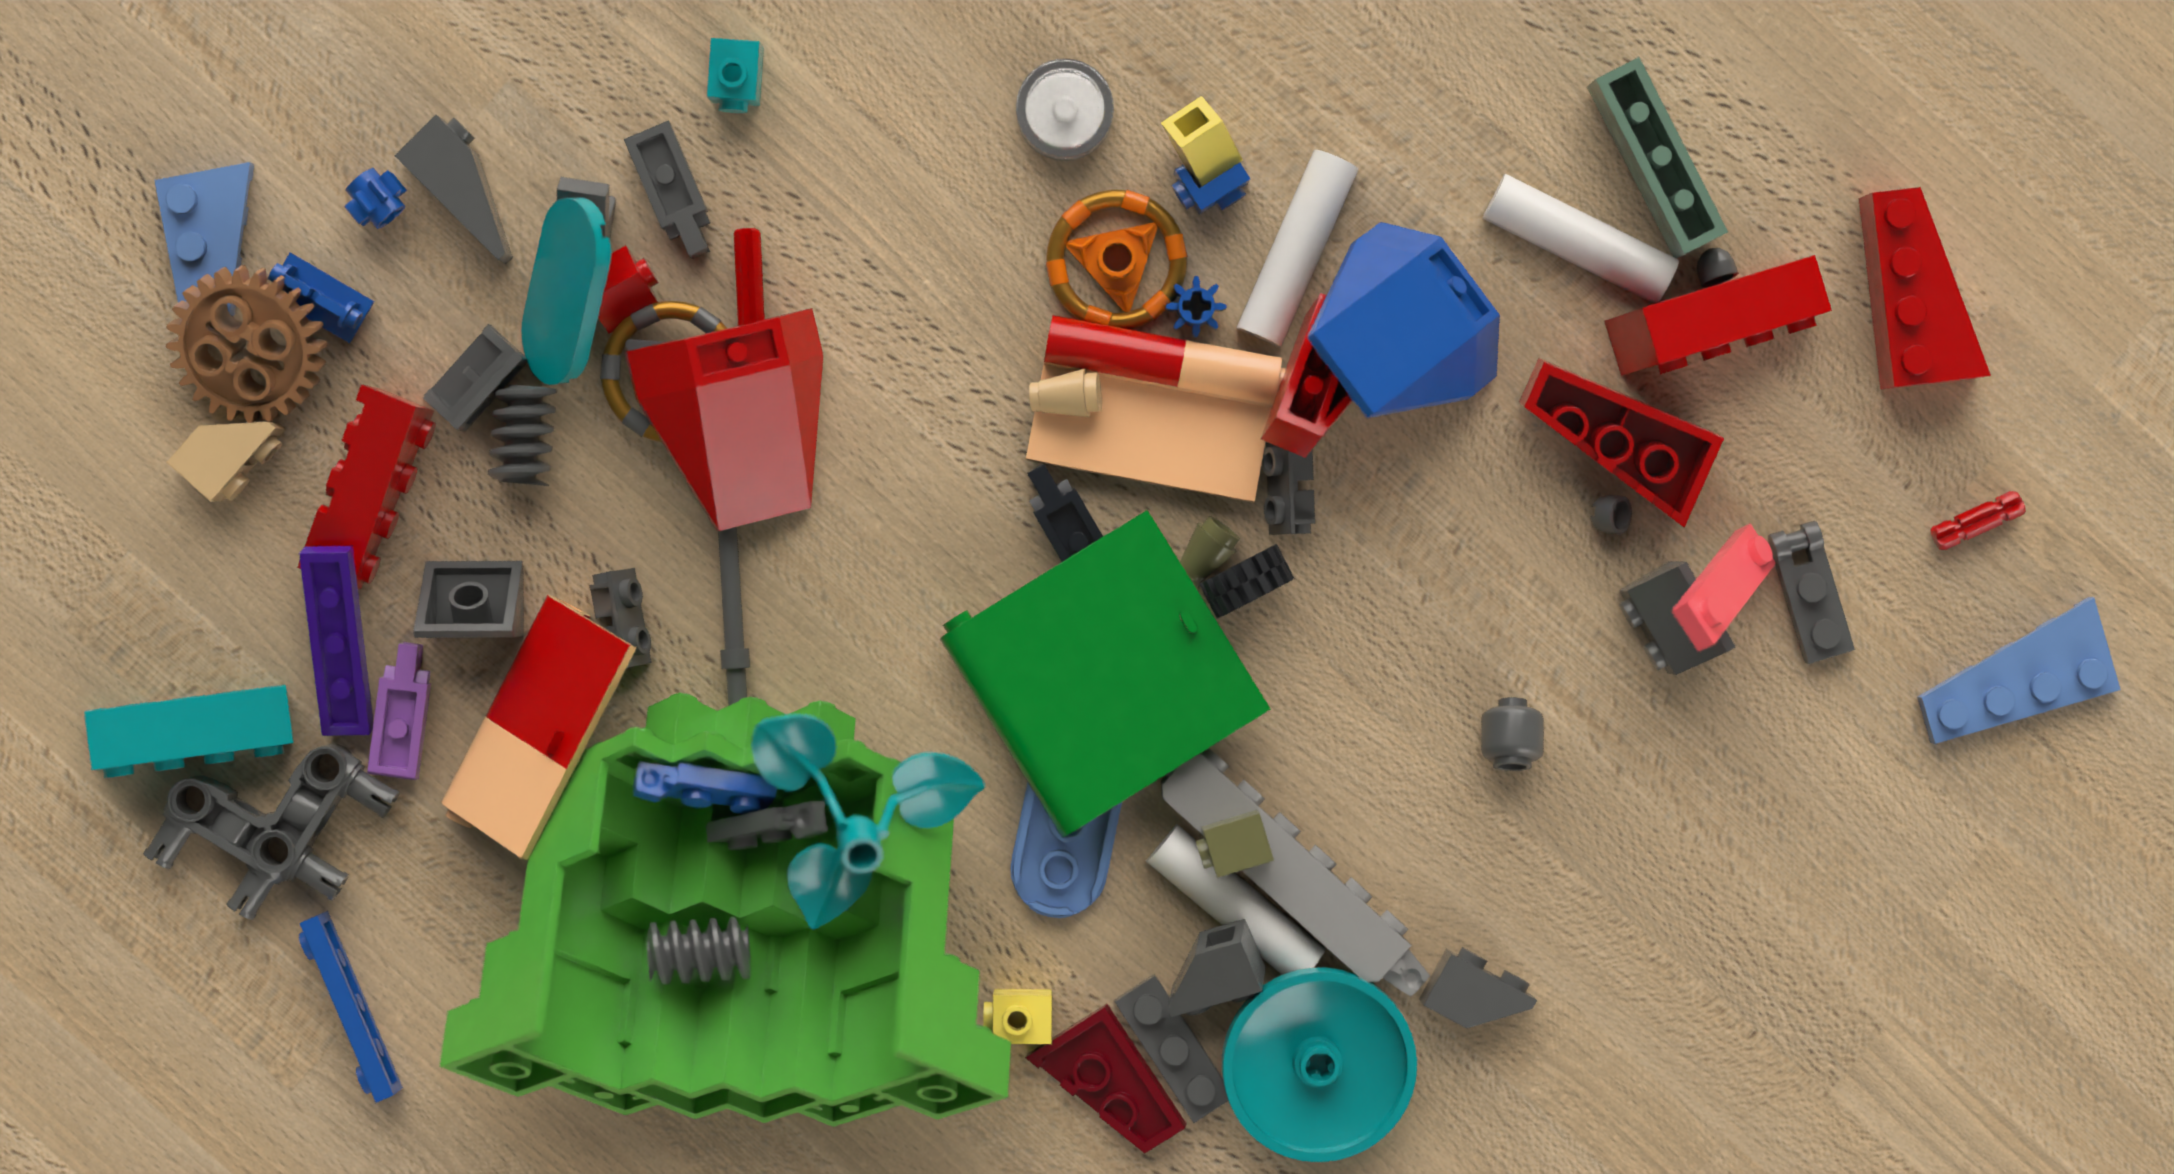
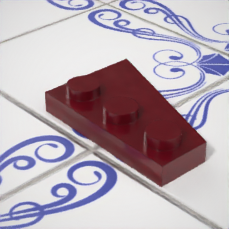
M1107 1003L1054 1036L1051 1044H1042L1029 1052L1025 1057L1038 1069L1041 1067L1059 1081V1086L1073 1097L1076 1095L1099 1113V1118L1143 1153L1149 1152L1186 1128V1121Z

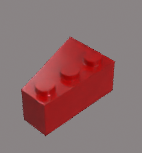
M1322 293L1319 294L1304 316L1261 436V440L1304 458L1308 456L1353 402L1346 389L1328 365L1320 359L1316 349L1307 339L1327 296Z

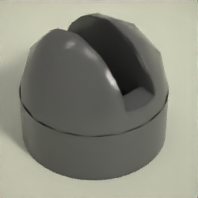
M1721 248L1706 250L1697 262V275L1703 288L1724 283L1739 274L1732 256Z
M1606 495L1599 497L1592 504V507L1595 508V516H1590V520L1595 528L1604 533L1619 535L1627 531L1632 519V507L1627 497Z

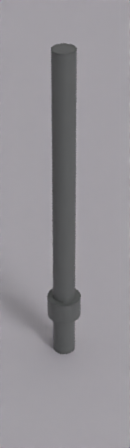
M737 527L718 531L725 650H720L721 669H726L728 706L747 697L746 668H750L749 648H744Z

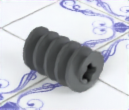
M509 385V388L494 392V397L507 403L508 406L493 411V417L506 423V427L491 431V436L504 442V446L489 451L491 457L503 462L502 466L488 469L490 477L507 483L549 486V484L536 479V475L551 471V465L539 460L538 455L551 452L553 446L539 440V437L554 432V426L542 421L541 416L556 412V407L544 402L543 397L556 394L558 389Z
M730 917L726 932H721L716 918L710 919L706 933H701L696 920H690L687 932L684 935H681L676 921H670L666 936H661L656 922L650 923L647 933L650 981H652L654 971H657L662 984H670L674 970H677L682 983H690L694 968H697L702 982H710L714 967H717L722 980L725 981L730 980L734 966H737L742 979L750 978L749 928L747 924L746 930L741 931L736 917Z

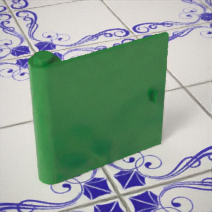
M1148 510L977 615L971 617L968 610L955 616L943 624L947 633L939 638L1062 838L1271 710Z

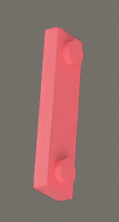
M1751 523L1733 532L1671 610L1698 652L1717 642L1776 564L1769 543L1765 538L1757 534Z

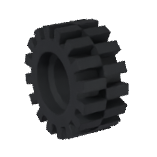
M1275 544L1199 585L1218 619L1295 578L1278 545Z

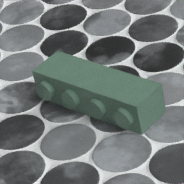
M1640 57L1602 75L1590 83L1587 89L1672 256L1678 258L1728 233Z

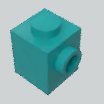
M711 38L707 97L712 103H719V111L748 113V105L760 106L764 48L760 41Z

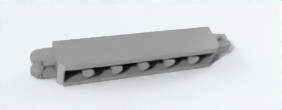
M1210 748L1166 774V777L1161 781V795L1163 799L1202 835V826L1253 810L1259 811L1274 861L1242 871L1358 977L1367 982H1379L1383 978L1410 997L1427 981L1430 975L1409 950L1411 944L1403 937L1408 928L1388 910L1381 916L1377 914L1367 904L1373 897L1352 877L1344 884L1331 872L1337 864L1317 845H1314L1308 851L1295 838L1301 831L1283 814L1279 812L1274 818L1267 814L1259 806L1265 798L1249 783L1243 780L1237 786L1223 774L1229 765Z

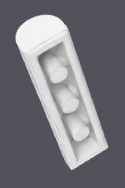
M1320 150L1313 151L1236 329L1279 348L1282 346L1358 172V168L1355 165L1330 153Z
M1507 174L1503 175L1482 219L1653 304L1658 303L1664 295L1679 264L1678 259Z
M1178 824L1174 826L1146 860L1149 865L1221 925L1245 919L1261 958L1281 975L1299 969L1314 968L1324 954L1325 947L1238 874L1232 873L1217 878L1214 867L1204 869L1196 845L1197 840Z

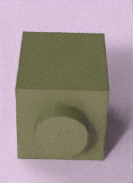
M1258 810L1201 827L1204 838L1196 841L1204 869L1214 867L1217 878L1274 861Z

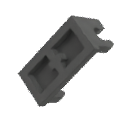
M488 324L482 330L483 332L437 383L423 395V399L459 431L466 432L495 400L494 392L505 389L527 364L528 359L491 324Z

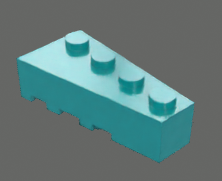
M286 685L84 711L91 769H103L104 778L134 774L133 765L150 762L154 764V771L185 767L184 758L204 755L205 764L234 761V751L254 749L255 758L284 754V744L293 743Z

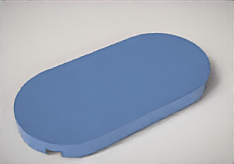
M1027 782L1011 860V879L1019 897L1031 910L1047 917L1066 918L1085 910L1100 896L1108 874L1122 802L1062 838Z

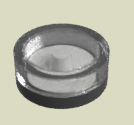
M1074 59L1048 61L1035 68L1026 77L1019 89L1016 101V114L1020 132L1026 142L1036 152L1047 158L1069 161L1089 155L1103 143L1112 125L1114 103L1111 90L1103 76L1084 62Z

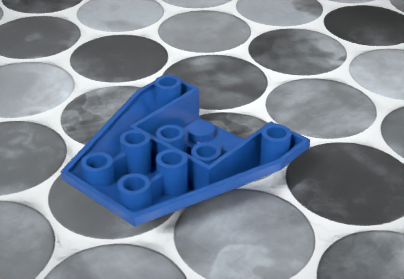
M1380 222L1351 243L1307 339L1316 349L1320 359L1328 365L1346 389L1350 399L1358 405L1367 418L1468 400L1497 377L1500 314L1441 236Z

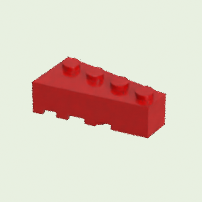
M1921 187L1872 192L1859 198L1880 390L1991 376Z
M1812 255L1652 304L1605 320L1604 322L1621 376L1656 365L1658 366L1659 373L1663 374L1689 366L1686 359L1688 355L1701 352L1703 361L1731 353L1729 343L1744 339L1747 348L1775 339L1772 329L1786 325L1788 333L1792 334L1817 326L1815 316L1830 312L1832 308L1816 256Z
M1538 358L1519 401L1527 410L1684 528L1725 439L1711 430Z
M361 384L356 397V401L364 404L362 413L358 414L353 422L349 421L347 423L341 440L345 442L344 449L348 451L346 459H340L335 467L331 469L326 483V495L332 497L329 507L322 504L318 508L304 546H353L358 590L362 589L364 582L371 584L376 576L381 562V557L376 556L381 540L382 538L389 539L396 527L399 512L394 511L400 494H407L410 491L418 470L417 467L412 466L419 447L422 449L427 448L436 427V422L431 421L434 410L383 389ZM300 561L297 566V568L301 569Z

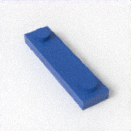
M325 911L299 923L303 931L299 933V941L306 957L309 960L315 959L359 1062L360 1066L356 1067V1075L360 1086L366 1094L372 1093L377 1103L394 1096L403 1086L329 912Z

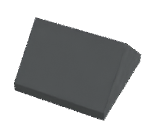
M426 561L413 630L414 637L494 638L524 636L523 561Z

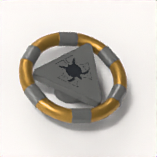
M657 302L630 314L612 332L602 354L600 379L605 398L611 410L623 425L639 436L657 442L662 441L648 418L632 408L623 395L619 383L621 354L625 346L630 351L664 343L663 341L630 339L637 331L663 319L689 321L705 333L727 329L722 320L706 309L687 302Z

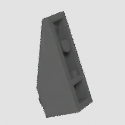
M435 115L395 157L499 261L507 264L513 256L479 154L469 145L475 137L457 119L453 118L447 123L441 117Z

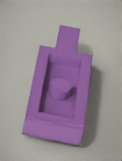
M399 643L396 666L386 665L383 677L379 678L367 774L410 780L419 779L431 683H429L430 671L420 670L423 644Z

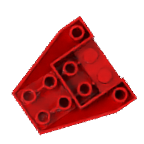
M813 308L685 339L625 351L636 401L717 531L811 508L823 368V351Z

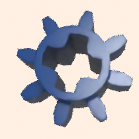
M370 168L356 177L345 190L352 200L344 207L355 221L362 226L371 221L377 229H380L399 216L406 207L399 197L407 190L389 170L380 176L375 168Z
M1198 276L1194 277L1192 288L1186 291L1182 286L1175 284L1173 288L1180 299L1178 303H1169L1165 306V310L1170 312L1177 311L1179 316L1173 329H1180L1184 324L1191 326L1193 338L1198 337L1200 326L1204 324L1216 330L1219 326L1212 318L1214 311L1221 312L1227 308L1226 304L1215 303L1213 295L1217 292L1219 286L1215 284L1208 290L1200 288ZM1194 294L1200 295L1201 303L1209 304V310L1202 312L1200 320H1193L1191 312L1183 310L1182 304L1190 302Z

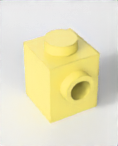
M1202 96L1161 122L1181 161L1201 186H1204L1243 161L1223 121Z
M994 989L993 1002H984L983 1026L990 1028L993 1034L1011 1041V1044H1051L1052 989Z

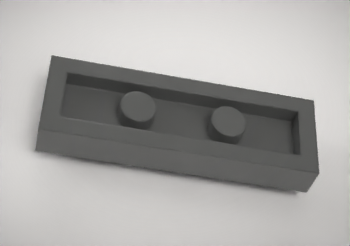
M1154 973L1114 999V1002L1193 1123L1229 1101L1223 1084V1078L1183 1016L1170 1017L1167 1010L1170 996Z

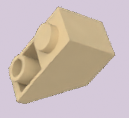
M273 422L198 426L166 463L209 501L223 502L225 498L231 501L248 485L250 479L246 475L259 461L263 465L277 453L282 445L278 438L286 429L279 423Z

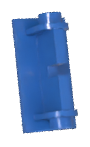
M291 252L283 265L277 263L268 276V280L271 282L281 275L284 276L283 291L287 294L299 287L301 293L296 300L298 305L303 306L313 303L315 306L306 315L307 319L323 322L322 327L348 343L352 342L375 302Z

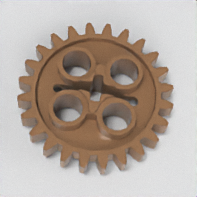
M241 265L235 269L233 276L226 267H223L214 273V278L206 274L197 280L198 287L192 285L182 293L186 301L181 300L173 306V312L180 318L172 320L167 324L166 328L179 336L166 344V348L180 352V357L174 360L170 366L177 369L185 368L187 374L180 380L179 384L185 386L194 383L197 390L192 400L196 402L204 396L210 398V413L213 414L221 406H225L228 421L234 420L243 411L247 423H253L257 420L260 412L267 422H271L278 416V410L286 416L296 408L295 402L302 404L310 396L306 388L313 389L320 382L321 379L314 372L321 370L326 365V361L314 354L327 346V341L314 338L313 334L323 326V322L308 321L306 315L315 306L313 303L303 306L298 305L296 300L301 293L299 287L288 294L283 291L284 276L281 275L272 283H268L266 268L259 269L250 278L246 265ZM228 303L234 304L240 309L243 321L235 320L230 315L227 308ZM209 322L212 323L215 330L209 326ZM270 328L278 329L283 333L286 338V346L280 345L273 340ZM246 340L249 342L247 349L245 348ZM207 344L214 345L220 350L223 361L215 360L210 355ZM278 360L284 363V368L281 367ZM250 368L256 369L263 374L266 386L260 385L253 380Z

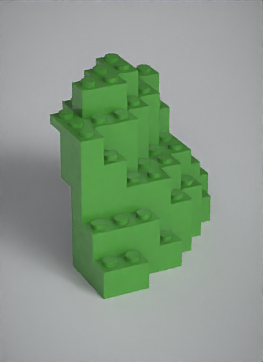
M677 693L648 707L645 728H630L624 733L594 744L582 753L528 859L518 930L511 931L507 936L486 944L479 998L471 999L469 1003L447 1011L439 1067L516 1097L551 1086L623 1115H629L660 1105L693 1119L730 1109L766 1123L798 1112L835 1127L901 1105L938 1120L1008 1098L1011 1041L991 1033V1029L986 1026L976 1025L980 970L960 962L959 957L945 953L954 819L938 827L920 828L908 823L902 817L898 804L894 809L887 828L888 837L880 839L883 851L882 861L878 867L872 870V878L865 892L842 914L813 930L809 927L802 910L790 892L787 881L788 867L798 853L812 845L827 844L837 850L839 846L837 837L839 829L816 780L812 776L797 790L787 791L777 788L776 797L767 809L788 807L806 802L824 801L825 821L828 831L813 838L797 839L792 834V840L774 843H763L762 838H757L758 847L742 850H729L728 842H707V822L742 815L731 811L730 806L711 803L708 807H691L683 804L681 798L664 797L655 803L633 796L635 771L639 762L677 767L679 763L762 776L753 758L751 748L753 731L756 725L764 719L786 715L768 706L760 698H742L738 702L717 711L698 702V699L690 694ZM821 700L809 703L808 706L787 714L811 715L821 719L831 728L836 740V754L830 764L819 770L825 776L846 819L853 816H863L873 821L875 825H879L889 797L898 793L893 785L892 773L901 762L894 758L885 757L867 748L863 742L854 740L856 718L838 710L832 703ZM730 917H736L741 931L746 930L748 924L751 956V976L749 979H742L737 966H734L730 980L725 981L722 980L717 967H714L710 982H702L697 968H694L690 983H682L677 970H674L670 984H662L657 971H654L652 981H650L647 955V933L650 923L656 922L661 936H666L670 921H676L681 935L686 934L690 920H696L701 933H706L709 921L712 918H716L721 932H726Z

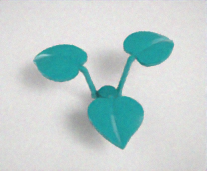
M785 715L764 719L756 725L752 734L751 748L753 758L764 779L777 788L793 791L801 788L812 776L816 780L839 829L837 834L839 846L837 850L827 844L812 845L798 853L788 867L787 881L790 892L802 910L809 927L813 930L842 914L865 892L872 878V870L878 867L882 861L883 851L880 839L888 837L887 828L894 809L898 804L902 817L908 823L920 828H934L946 824L957 817L969 802L985 789L981 776L964 761L938 752L919 753L907 758L894 769L892 781L898 793L889 797L879 825H875L873 821L863 816H853L846 819L825 776L819 770L830 764L836 754L835 736L825 722L811 715Z

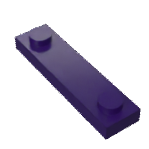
M353 546L303 547L299 553L321 734L322 736L370 735L373 730L374 720Z

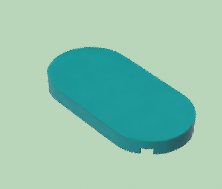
M582 197L557 200L549 208L545 216L522 318V344L525 357L528 359L527 363L533 374L541 382L548 385L570 383V379H577L583 373L588 362L610 267L611 244L609 237L603 238L600 225H606L604 217L592 201Z

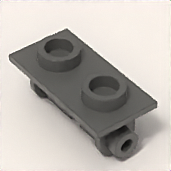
M1266 442L1262 466L1264 473L1267 475L1268 497L1264 504V516L1269 524V535L1311 533V524H1316L1314 490H1298V481L1314 480L1313 450L1304 458Z
M635 568L592 575L594 585H589V588L591 590L595 618L611 616L613 626L603 628L636 647L627 668L652 663L650 657L651 637L645 627L641 606L643 592L636 578Z

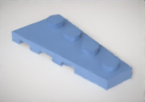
M2087 597L2065 613L2044 622L2029 634L2015 642L2008 643L1996 650L1993 655L1974 666L1967 667L1917 698L1930 743L1937 744L2121 689L2095 598Z

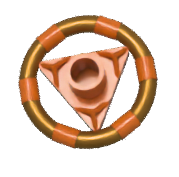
M1117 189L1088 195L1078 200L1061 215L1049 238L1046 267L1050 286L1064 308L1077 319L1124 329H1134L1157 319L1165 311L1166 304L1174 302L1178 295L1173 287L1175 284L1182 286L1184 283L1188 256L1183 234L1174 218L1163 206L1148 196L1130 190ZM1121 207L1145 215L1154 222L1068 240L1072 231L1092 213L1105 208ZM1157 228H1159L1164 236L1169 260L1166 280L1162 288L1145 302L1142 307L1131 311ZM1065 247L1123 311L1122 313H1112L1111 311L1088 305L1074 292L1069 284L1064 259Z

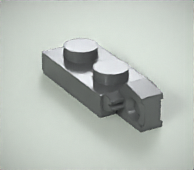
M665 121L625 138L624 142L659 224L663 230H666L669 239L673 240L681 236L688 255L692 259L710 252L701 227L711 224L706 213L708 209L670 121Z
M806 802L788 807L769 808L707 822V842H728L729 850H742L758 847L757 838H762L763 843L792 840V834L797 839L813 838L828 831L824 812L825 802Z

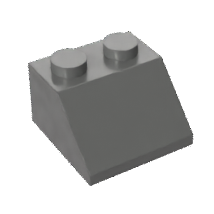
M1668 561L1619 590L1625 601L1619 604L1625 618L1632 628L1635 629L1640 626L1649 641L1643 647L1650 661L1658 671L1665 668L1668 674L1673 675L1682 673L1736 647L1725 630L1714 645L1698 652L1671 610L1696 580L1687 561Z

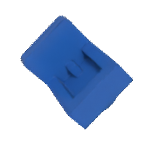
M1238 163L1201 188H1198L1185 166L1181 165L1174 170L1177 182L1172 184L1171 187L1186 210L1194 206L1200 215L1216 204L1219 205L1221 210H1224L1246 196L1242 187L1249 183L1250 177L1242 164Z

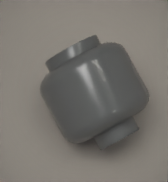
M1501 698L1498 700L1497 707L1490 708L1482 714L1481 751L1486 759L1493 762V768L1504 771L1528 770L1532 768V762L1543 756V714L1534 708L1527 707V700L1524 698Z

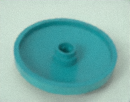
M1325 967L1299 969L1283 974L1264 984L1262 992L1255 993L1252 998L1246 1000L1234 1016L1226 1033L1221 1058L1222 1078L1227 1098L1233 1112L1246 1131L1268 1149L1288 1158L1308 1162H1329L1348 1158L1367 1150L1383 1139L1395 1127L1407 1109L1417 1076V1054L1414 1039L1405 1018L1393 1000L1372 982L1365 981L1354 973Z

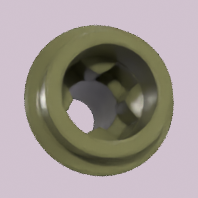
M1209 516L1203 524L1197 523L1180 560L1196 589L1203 580L1237 552L1234 546L1240 540L1235 532L1212 516Z

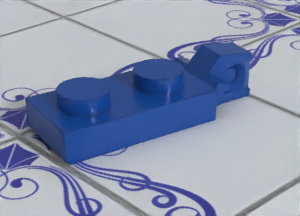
M639 762L635 771L633 796L655 803L664 797L681 798L683 804L691 807H708L711 803L727 805L735 813L747 814L767 809L776 797L777 787L770 784L760 775L679 763L677 767Z

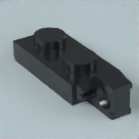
M1044 463L1027 473L1039 495L1029 500L1035 510L1033 513L1062 562L1103 537L1075 488L1072 489L1067 479L1056 484Z

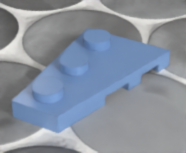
M247 162L154 180L178 303L181 300L186 301L182 293L192 285L198 287L197 280L204 275L209 274L214 278L215 272L226 267L233 276L234 270L241 266L242 257H240L244 225H247L249 207L246 206L249 183L253 179V163ZM228 303V312L231 316H235L236 306Z

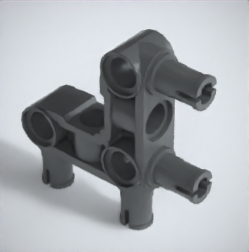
M328 744L311 750L288 781L291 786L277 809L267 814L238 798V791L207 776H194L176 782L170 789L167 796V804L163 809V816L166 819L143 854L151 861L154 858L158 859L156 864L171 869L177 855L190 834L193 833L199 834L246 863L249 870L226 905L234 912L237 909H242L239 915L250 920H254L258 909L273 885H280L281 882L288 881L289 879L294 881L298 878L333 901L342 889L340 887L341 884L344 885L349 874L343 873L314 855L313 844L341 799H344L347 795L379 814L378 816L384 818L392 808L390 804L396 802L400 792L364 772L365 766L362 765V761L355 758L352 752L339 744ZM324 754L332 755L339 763V773L334 780L325 778L319 770V762ZM191 786L198 787L205 796L204 806L199 812L192 810L186 802V793ZM273 837L281 838L288 847V856L284 862H278L270 856L268 845Z

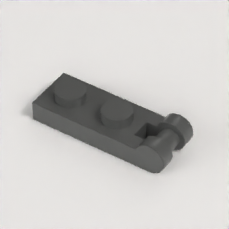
M1814 520L1801 524L1800 530L1785 534L1783 530L1769 534L1768 543L1776 562L1775 567L1805 664H1811L1855 650L1824 549V539L1818 523ZM1805 549L1809 562L1794 566L1792 552Z

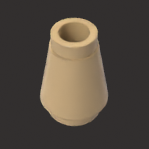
M1081 369L1030 383L1029 398L1032 412L1042 411L1045 413L1089 417L1090 412L1101 411L1102 393L1098 372L1087 373L1086 369Z

